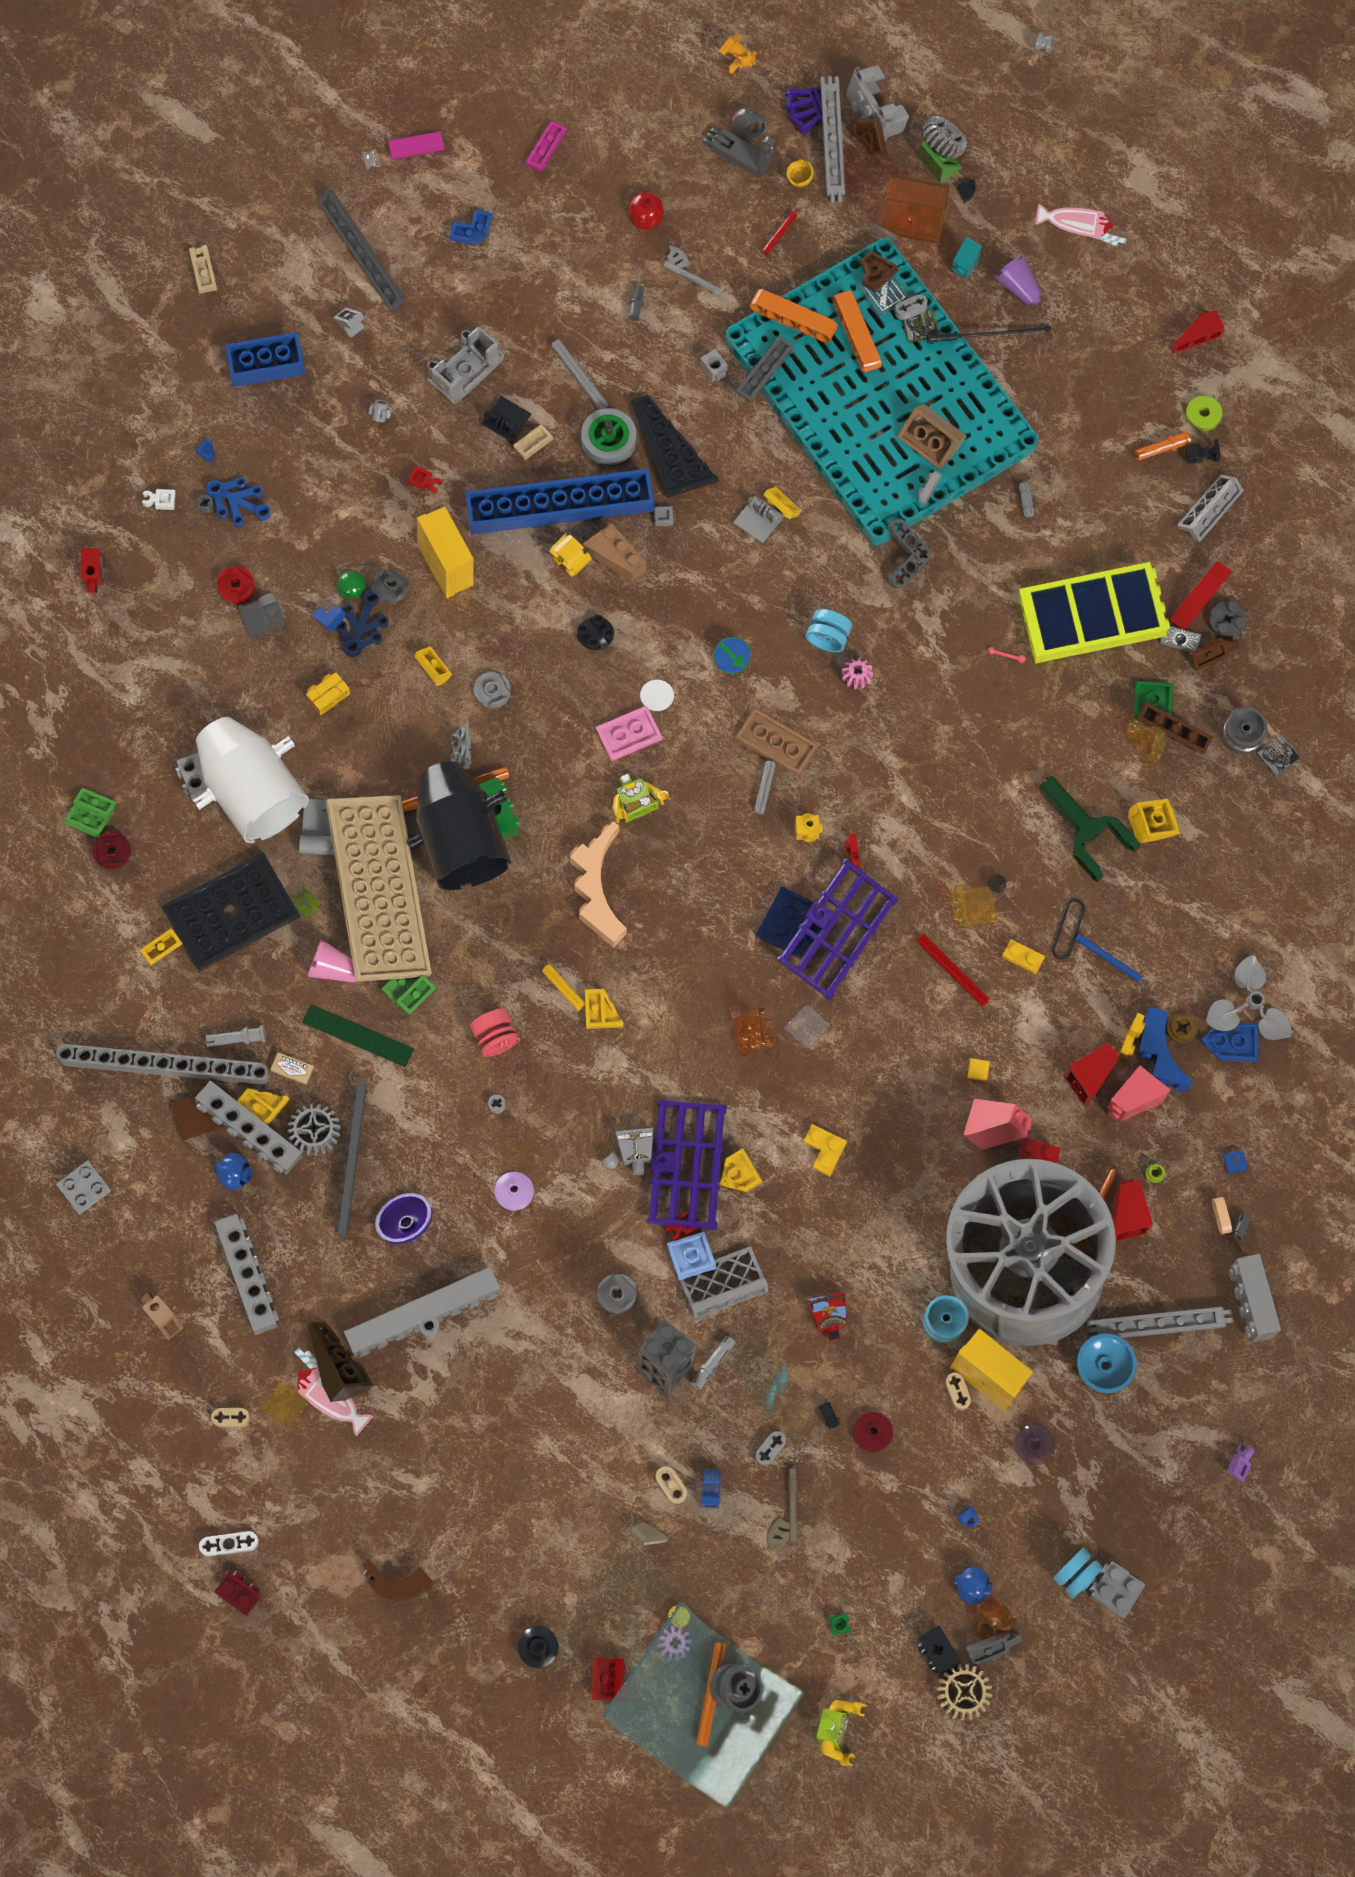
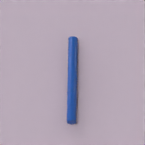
M1078 934L1075 938L1077 942L1139 983L1143 976L1081 934Z

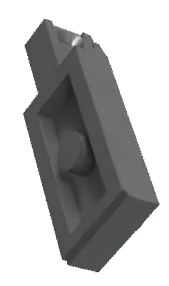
M1013 1629L967 1646L966 1650L970 1664L974 1667L1009 1653V1649L1023 1641L1018 1629Z

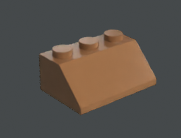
M922 404L915 407L897 437L937 468L942 469L958 451L967 436L928 406Z

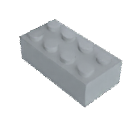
M1256 1254L1238 1258L1230 1266L1229 1277L1235 1283L1234 1294L1236 1300L1240 1301L1241 1307L1239 1312L1241 1318L1245 1319L1246 1337L1250 1338L1251 1343L1274 1338L1281 1331L1261 1256Z

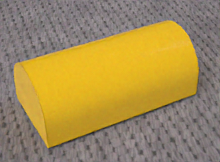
M431 646L415 653L414 658L436 686L442 685L451 677L452 673Z
M170 928L139 951L147 963L152 966L183 943L172 928Z

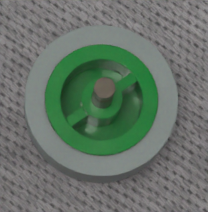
M606 408L595 411L583 423L581 430L582 448L585 454L598 464L607 466L620 464L627 460L635 449L636 427L632 419L620 410Z

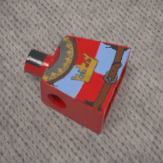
M81 548V580L86 585V593L97 594L98 585H103L105 556L101 549Z
M845 1292L808 1299L807 1306L819 1333L827 1331L830 1342L840 1340L839 1329L845 1328L847 1325Z

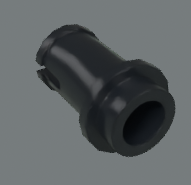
M826 1402L819 1406L826 1421L825 1426H828L829 1429L837 1427L840 1424V1418L836 1417L831 1403Z

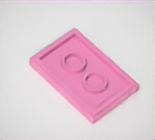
M647 706L596 727L598 736L611 761L662 740V735Z

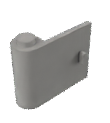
M309 799L308 805L304 809L302 835L300 836L299 852L302 854L334 855L326 807L327 800Z

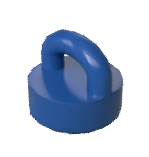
M968 1506L957 1516L959 1523L967 1527L976 1526L979 1518L972 1506ZM971 1517L974 1519L972 1522H968Z

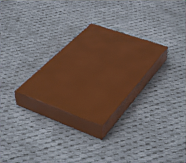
M227 1085L219 1087L228 1095H230ZM197 1095L171 1103L182 1141L225 1127L222 1124L217 1125L211 1119L212 1116L207 1112L202 1113L197 1109V1104H195ZM214 1102L211 1106L215 1109L221 1108L222 1104L220 1102ZM229 1114L227 1119L234 1121L237 1119V1116Z

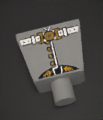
M653 1128L616 1131V1141L623 1165H632L633 1175L644 1174V1164L651 1163Z

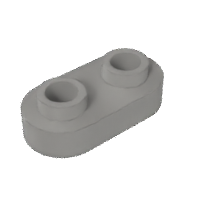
M937 471L929 473L925 481L927 483L925 488L921 487L917 494L918 502L924 505L927 504L941 479V473Z

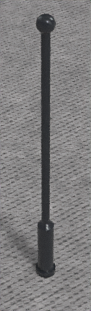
M1046 325L1042 328L959 335L956 333L928 334L927 343L954 341L957 338L1038 331L1050 332L1051 327Z

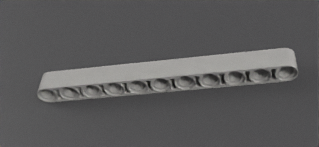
M62 1044L56 1051L60 1063L71 1067L257 1085L267 1083L270 1078L266 1065L258 1062ZM71 1052L68 1058H62L63 1053ZM84 1054H90L88 1060H81ZM103 1056H110L107 1062L100 1061ZM122 1058H129L126 1064H120ZM141 1060H149L147 1065H139ZM167 1061L166 1067H158L160 1062ZM187 1063L185 1069H178L179 1064ZM200 1065L207 1066L205 1071L202 1072L197 1071V1068ZM219 1067L226 1068L224 1073L219 1074L216 1072ZM243 1068L246 1070L243 1075L236 1074L238 1069ZM262 1070L265 1074L262 1077H256V1072Z

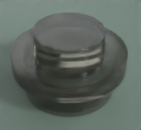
M1000 874L992 875L988 879V887L993 892L1001 893L1006 888V879Z

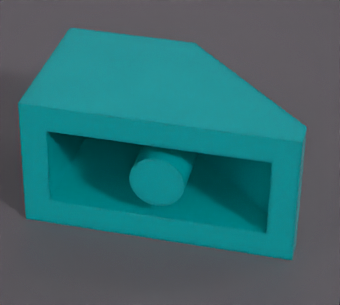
M966 237L953 260L951 270L957 276H962L966 279L978 264L982 246Z

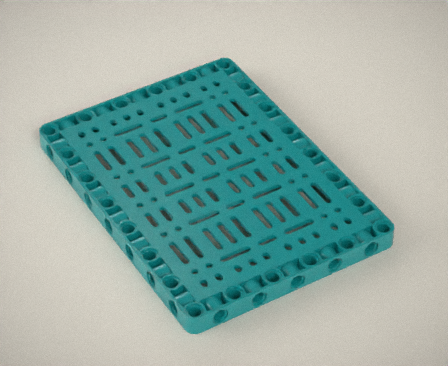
M888 238L879 239L781 296L791 302L797 301L798 305L809 310L815 309L818 314L829 317L834 313L838 314L834 303L830 304L828 302V299L833 300V295L851 290L855 300L867 296L866 300L857 305L865 323L873 332L871 338L874 344L892 333L896 334L895 337L876 347L881 360V366L885 372L882 373L879 369L863 373L857 359H851L855 354L839 316L832 319L838 324L834 336L845 351L841 352L832 339L828 343L823 342L834 358L832 359L826 355L816 341V338L806 334L794 340L793 337L800 334V331L756 312L733 324L726 331V345L748 375L755 367L751 364H757L779 336L794 345L791 353L796 356L807 371V374H803L792 358L788 356L784 363L796 380L792 381L780 366L760 392L862 533L873 545H881L893 538L888 531V524L892 520L902 519L909 527H912L1035 452L1038 443V436L965 338H957L954 341L933 342V344H928L926 338L915 339L922 348L921 351L918 350L912 341L909 340L907 330L902 329V327H906L905 321L901 319L896 320L889 310L885 309L886 307L880 305L881 297H883V294H881L882 288L879 292L874 293L862 286L861 281L865 276V271L860 267L859 262L870 251H873L899 266V271L888 281L890 286H884L887 287V293H884L887 294L886 301L889 305H892L891 307L894 312L897 300L893 296V292L897 293L902 301L915 295H923L927 298L928 304L926 311L923 312L925 325L930 326L928 320L933 318L935 319L933 326L936 324L938 334H961L895 244ZM850 286H854L856 290L853 291ZM867 308L872 309L885 328L881 329L867 311ZM918 314V316H919V318H920V322H919L918 319H916V320L918 321V323H917V324H915L914 322H912V323H913V325H914L915 327H918V328L922 329V328H921V325H923L922 317H921V314ZM773 331H777L779 335L775 336ZM765 337L768 342H763L761 338ZM805 345L811 347L822 362V365H818L805 348ZM896 346L901 348L907 359H903L895 349ZM884 353H888L890 355V357L896 363L895 366H892L890 364V362L884 356ZM944 362H948L957 374L953 375ZM841 363L845 364L844 367L828 375L827 377H821L822 374L826 373L827 371L831 370ZM913 365H919L918 368L899 379L895 378L896 375ZM933 369H938L946 381L942 382ZM855 370H860L868 382L864 383ZM845 376L849 377L856 389L853 390L844 379ZM918 378H923L931 390L927 391ZM885 382L889 384L879 391L874 390ZM837 383L845 396H841L832 384ZM907 384H911L913 386V388L919 394V397H915L912 394L910 389L907 387ZM777 391L779 394H772L771 392ZM896 391H900L902 393V395L908 402L907 404H904L901 401V399L896 394ZM818 392L823 393V395L829 401V405H826L822 401V399L817 394ZM967 393H972L984 409V414L978 410ZM863 395L868 396L849 409L844 408V406ZM937 396H942V399L928 407L949 422L941 411L942 408L946 409L958 425V430L965 435H971V437L963 441L958 451L949 460L954 465L950 466L946 463L942 469L937 468L919 453H915L910 446L897 437L907 422L905 420L899 423L897 420L907 414H912L915 407L925 404ZM806 399H811L819 411H813ZM957 399L961 400L974 420H970L956 402ZM879 401H882L886 405V407L891 412L890 414L885 413V411L879 405ZM867 408H871L875 412L879 421L874 420ZM1005 413H1008V414H1010L1011 416L1007 417V416H1005L1004 414H1005ZM859 414L868 427H863L855 415ZM792 419H797L799 422H793ZM841 423H844L848 427V429L853 434L852 437H849L847 435V433L841 427ZM886 426L891 427L890 430L886 431L885 433L881 434L871 441L867 440L868 437L885 428ZM830 430L836 433L841 443L835 441L829 432ZM996 432H1001L1003 436L999 437ZM985 438H989L991 443H987ZM890 439H894L908 457L907 460L901 457L890 442ZM1025 441H1029L1032 444L1028 445L1025 443ZM882 445L897 466L893 467L878 446ZM812 447H818L819 450H813ZM970 447H974L976 452H972ZM866 454L870 457L882 475L878 476L863 455ZM959 454H963L965 459H961ZM995 459H999L1002 462L998 463L995 461ZM853 461L858 463L870 482H865L852 464ZM919 465V468L901 479L895 478L912 466ZM930 471H937L942 474L941 479L927 504L924 505L918 502L917 494L921 487L925 488L927 483H921L919 478H923L926 481ZM838 475L840 478H833L832 476ZM965 477H970L972 480L968 481ZM907 485H912L914 489L910 490ZM892 494H897L899 498L894 499ZM935 495H939V496H941L942 498H941V499H937V498H935L934 496H935ZM884 500L887 505L883 506L880 501ZM854 503H858V504H860L861 506L856 507V506H854L853 504H854ZM905 513H909V514H911L912 516H911V517H906L904 514H905ZM896 524V531L899 530V524ZM878 531L881 535H875L873 532Z

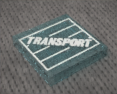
M894 276L876 293L862 285L859 287V291L879 317L894 309L897 303L909 298L907 292Z

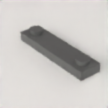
M779 336L738 387L736 394L752 403L793 351L794 345Z

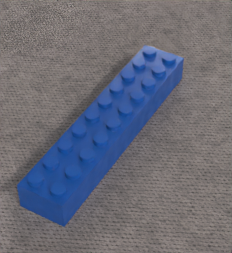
M649 469L465 492L471 535L654 512Z

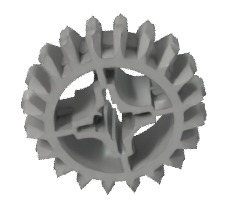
M932 116L922 128L923 138L926 140V143L935 152L937 151L940 155H944L945 158L957 159L967 147L966 137L962 135L963 133L959 131L958 127L954 126V123H950L949 120H945L943 117Z
M311 1103V1109H307L304 1105L303 1112L297 1109L296 1113L298 1116H291L294 1122L288 1123V1126L292 1129H289L287 1132L289 1135H292L289 1140L294 1142L293 1146L296 1148L300 1147L299 1151L303 1153L307 1149L306 1154L310 1156L311 1151H314V1155L318 1156L319 1150H321L322 1154L326 1153V1147L332 1150L330 1143L337 1144V1140L334 1137H340L338 1130L341 1129V1126L337 1124L339 1119L334 1117L335 1112H329V1107L326 1106L322 1110L321 1104L314 1108V1104ZM316 1116L326 1119L330 1125L317 1122ZM310 1117L308 1124L302 1125V1127L299 1128L300 1124L306 1118ZM313 1122L315 1124V1127L317 1128V1132H315V1137L311 1131L313 1127ZM329 1132L327 1137L319 1142V1137ZM303 1134L304 1136L311 1137L312 1143L303 1141L299 1135Z

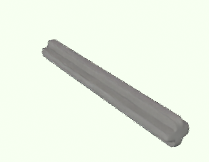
M557 339L554 341L552 348L598 409L609 408V404L561 340Z

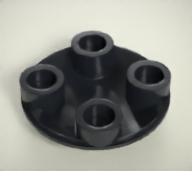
M595 615L585 619L578 626L577 637L585 648L601 650L609 646L613 641L614 628L602 615Z

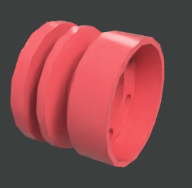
M504 1008L485 1013L470 1024V1029L475 1039H481L478 1042V1046L482 1048L481 1052L484 1057L505 1052L520 1041L519 1035L515 1033V1027L509 1026L511 1018Z

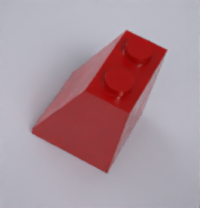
M1108 1043L1070 1065L1064 1075L1085 1108L1091 1104L1119 1059L1116 1049Z
M1134 1179L1123 1181V1184L1115 1194L1112 1220L1116 1241L1148 1234L1153 1226L1140 1180L1134 1181Z

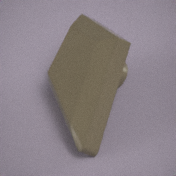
M644 1522L631 1528L629 1531L636 1539V1542L643 1546L664 1543L669 1539L666 1535Z

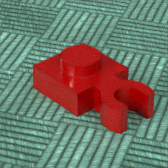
M415 466L407 483L423 491L428 487L432 493L437 494L438 488L433 487V485H442V480L432 478L431 472Z
M849 834L848 840L845 841V851L849 852L851 863L859 869L860 860L857 835Z
M689 1209L679 1215L676 1220L688 1221ZM696 1216V1222H701ZM668 1226L665 1232L675 1231L676 1234L671 1238L672 1241L679 1239L682 1232L685 1236H688L698 1228Z

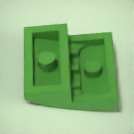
M82 788L73 801L74 806L65 818V824L99 838L108 824L117 802Z
M422 975L415 978L391 979L381 991L405 1013L410 1015L436 987Z

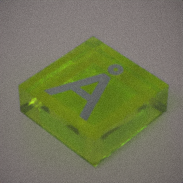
M306 892L294 903V906L308 919L321 907V904L309 892Z

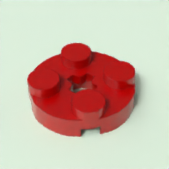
M243 567L226 568L217 579L219 595L225 601L235 605L249 599L255 589L252 574ZM240 582L238 588H232L233 585L231 583Z

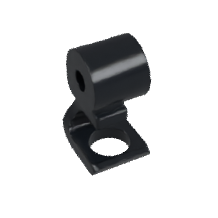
M1218 439L1214 440V446L1209 450L1208 446L1202 448L1199 443H1192L1185 447L1187 463H1200L1204 457L1214 462H1218L1221 459Z

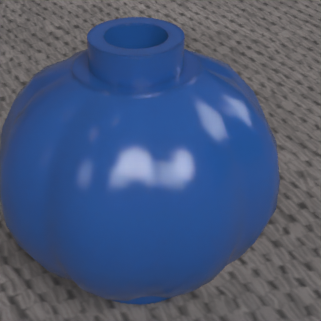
M229 1153L220 1162L215 1164L214 1172L217 1173L218 1181L227 1189H240L252 1177V1167H250L249 1161L241 1154Z
M979 1567L965 1569L961 1575H956L954 1587H957L961 1600L971 1605L982 1603L985 1597L989 1598L993 1582L989 1581L988 1573Z

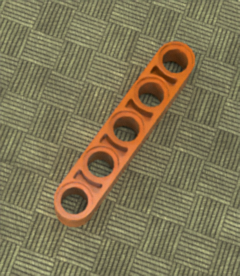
M758 289L750 304V308L756 313L822 342H830L838 327L834 320L763 289Z
M849 290L833 295L834 306L862 372L866 373L881 368L879 354L852 291Z

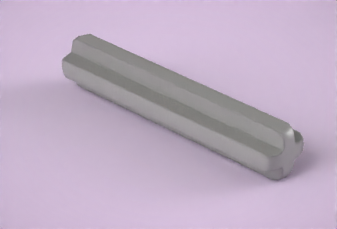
M766 761L754 809L756 814L762 815L765 812L776 765L773 761Z

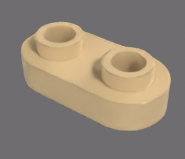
M668 1466L659 1468L656 1473V1481L668 1500L673 1504L683 1503L687 1497V1490L675 1471ZM664 1474L669 1475L670 1479L668 1481L662 1479ZM679 1491L681 1496L676 1498L673 1496V1493Z

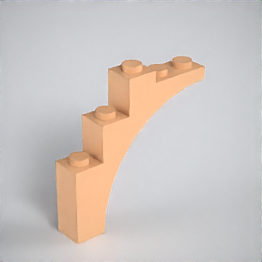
M614 821L610 825L607 824L602 829L601 835L597 839L594 838L588 847L582 844L579 848L575 847L570 853V863L584 874H581L575 880V892L589 902L584 903L579 909V919L613 948L627 934V928L615 917L608 906L601 884V868L604 856L611 842L619 833V825Z

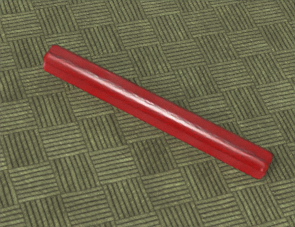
M925 934L918 938L917 943L982 1007L988 1004L990 998Z

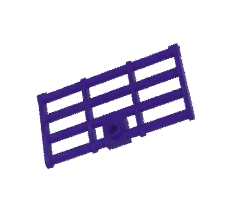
M846 859L843 860V865L827 889L820 894V899L813 903L804 916L806 918L805 921L798 926L799 930L782 955L777 957L778 962L820 992L828 1000L833 998L835 995L834 991L849 969L854 967L855 960L871 936L876 934V929L887 912L898 901L895 895L891 894ZM850 869L858 876L842 900L838 902L831 895ZM863 881H865L873 888L854 914L846 906ZM878 892H880L888 899L869 925L861 918ZM827 901L836 907L833 913L824 906ZM843 912L851 920L832 947L824 939ZM812 923L821 929L818 935L809 929ZM859 924L866 929V932L847 958L839 950L855 926ZM806 933L814 941L795 967L787 960ZM822 945L829 953L813 977L809 978L802 971L819 946ZM836 956L844 964L827 990H825L817 983Z
M658 1100L656 1139H654L653 1143L655 1144V1151L652 1154L651 1165L653 1176L650 1179V1184H652L650 1210L646 1223L717 1230L718 1190L721 1187L719 1185L721 1150H724L722 1138L724 1115L727 1113V1106ZM666 1107L678 1108L675 1140L664 1139ZM686 1109L697 1110L695 1142L683 1141ZM705 1110L717 1111L714 1144L703 1143ZM663 1145L675 1146L674 1153L663 1152ZM683 1147L694 1148L691 1182L680 1181ZM702 1149L714 1150L711 1184L699 1183ZM661 1173H672V1180L660 1179ZM660 1185L671 1186L668 1219L657 1218ZM679 1187L691 1188L688 1221L676 1220ZM699 1189L710 1190L708 1223L696 1222Z

